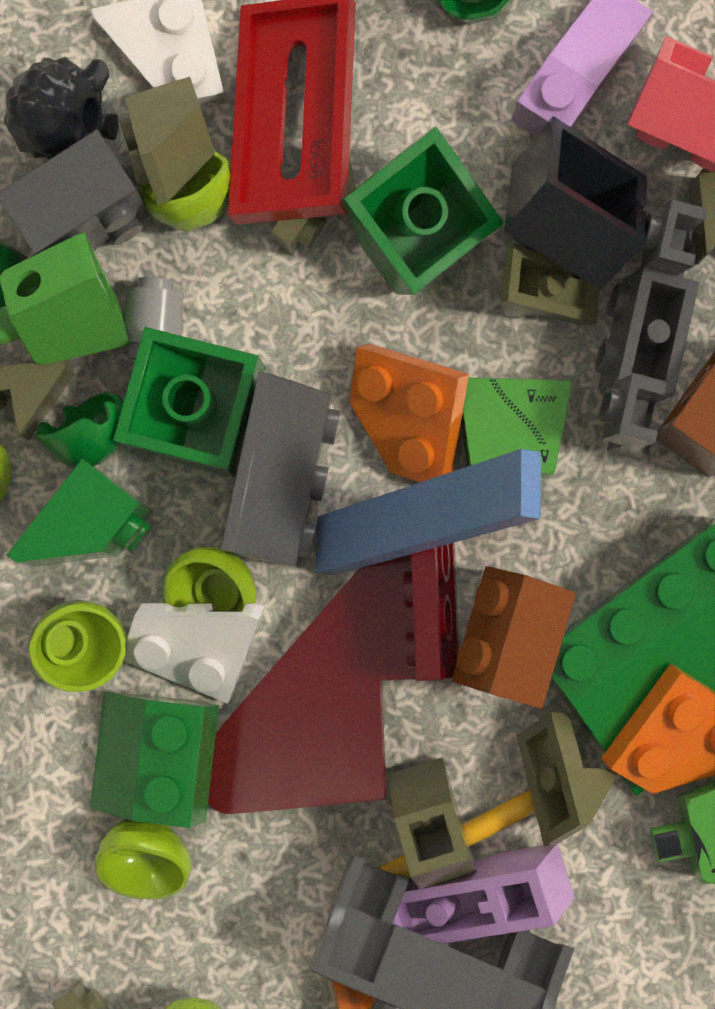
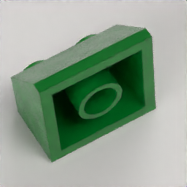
M437 126L426 132L341 199L363 251L393 292L401 295H415L504 224Z
M144 327L113 441L180 464L236 478L258 372H265L266 367L259 355Z
M81 459L6 556L15 563L40 567L117 557L125 549L132 553L143 542L152 528V525L146 520L153 510L100 469Z
M104 692L90 808L131 821L192 828L206 822L219 705Z

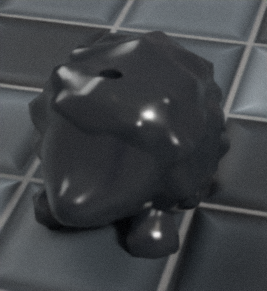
M44 57L41 62L33 63L24 74L15 77L13 86L5 94L7 110L4 124L15 140L20 152L30 153L34 158L44 157L50 160L97 129L103 138L108 140L116 139L119 129L118 116L113 113H102L101 108L102 90L109 78V70L104 61L93 59L83 70L66 57L57 60Z

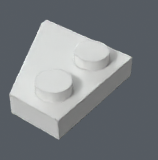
M127 0L91 9L93 18L99 28L109 36L124 54L127 61L138 74L143 76L152 88L190 77L199 104L225 98L202 0Z
M142 603L134 615L126 640V654L123 661L228 704L237 685L265 607L259 604H246L242 612H213L212 604H188L185 607H174L168 603Z

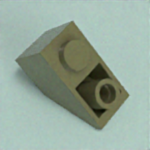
M190 77L124 97L130 119L120 122L129 150L128 156L138 185L150 183L157 205L170 201L215 154Z
M438 758L387 774L395 824L410 877L416 885L423 889L477 872L444 759Z

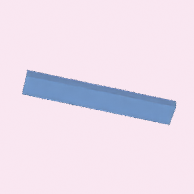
M519 449L318 516L316 573L337 575L539 520L541 517V452Z

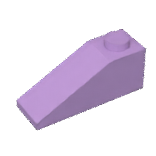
M591 0L549 54L518 99L511 121L535 137L553 116L574 129L643 29L653 11L637 0Z
M558 844L555 846L539 845L506 851L474 861L477 872L420 889L414 881L408 883L392 924H397L444 944L554 926L575 896Z

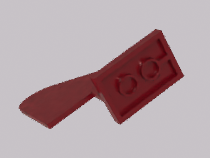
M455 542L362 567L357 570L217 731L208 804L213 809L223 814H241L387 799L382 680L416 679V681H429L453 677L459 652Z

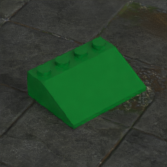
M715 518L565 630L550 683L603 754L670 663L715 691ZM620 775L635 796L645 790Z

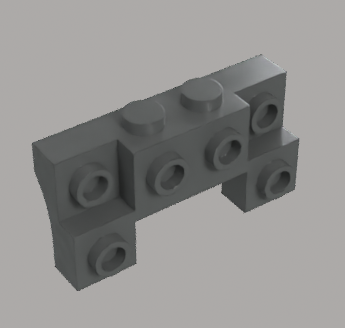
M671 199L654 211L653 214H648L646 216V243L640 248L644 250L641 267L623 279L622 283L618 282L611 293L608 304V316L614 317L609 339L605 338L602 341L595 361V371L601 373L598 390L605 392L600 405L599 421L605 423L601 440L609 442L608 452L640 460L648 457L650 444L656 442L658 431L649 428L655 403L670 398L675 394L699 286L698 281L683 278L684 272L694 265L696 255L689 253V249L695 246L698 234L693 228L705 221L706 208Z
M356 855L349 857L327 912L330 915L308 971L375 999L371 1009H555L574 948L565 944L553 943L530 933V930L513 932L508 934L498 964L495 967L397 924H392L410 878L400 874L394 875L366 863L365 859Z

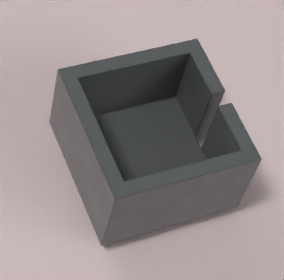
M98 129L0 191V202L35 255L85 232L94 251L104 242L112 241L114 245L122 244L136 236L144 227L141 221L150 216L144 207L145 205L137 189Z

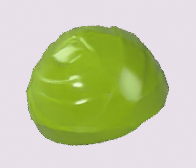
M215 152L170 201L157 205L150 183L141 185L140 195L145 205L144 207L156 220L174 229L190 232L204 225H210L222 214L229 204L231 167L226 157Z
M199 546L181 554L168 567L165 573L163 595L165 603L171 606L185 607L188 604H212L213 612H242L246 604H256L255 582L249 568L235 554L224 552L220 547Z
M80 599L64 602L47 611L33 627L28 645L31 664L40 679L57 689L67 692L93 690L112 679L122 666L126 654V634L121 622L106 607L96 602Z
M128 819L114 825L100 842L98 852L94 857V864L100 881L115 893L135 899H161L177 894L185 888L192 870L190 853L187 851L183 839L169 825L131 821Z

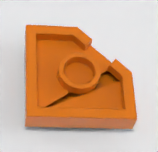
M368 343L356 349L349 403L388 470L393 474L417 482H423L453 472L469 374Z
M670 663L601 759L611 770L652 794L715 776V691Z

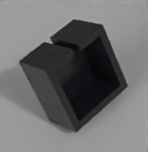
M553 116L512 164L504 231L511 234L513 239L522 247L529 250H537L558 263L571 277L584 279L602 290L646 243V212L643 209L647 204V176Z

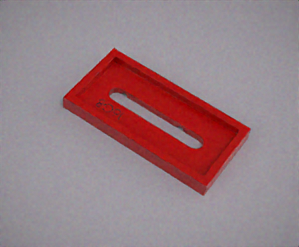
M279 0L241 5L228 216L236 225L347 214L341 199L348 194L356 13V3L354 0ZM304 46L307 51L301 169L295 178L288 180L283 178L281 172L284 154L287 97L285 81L288 78L290 52L295 47Z

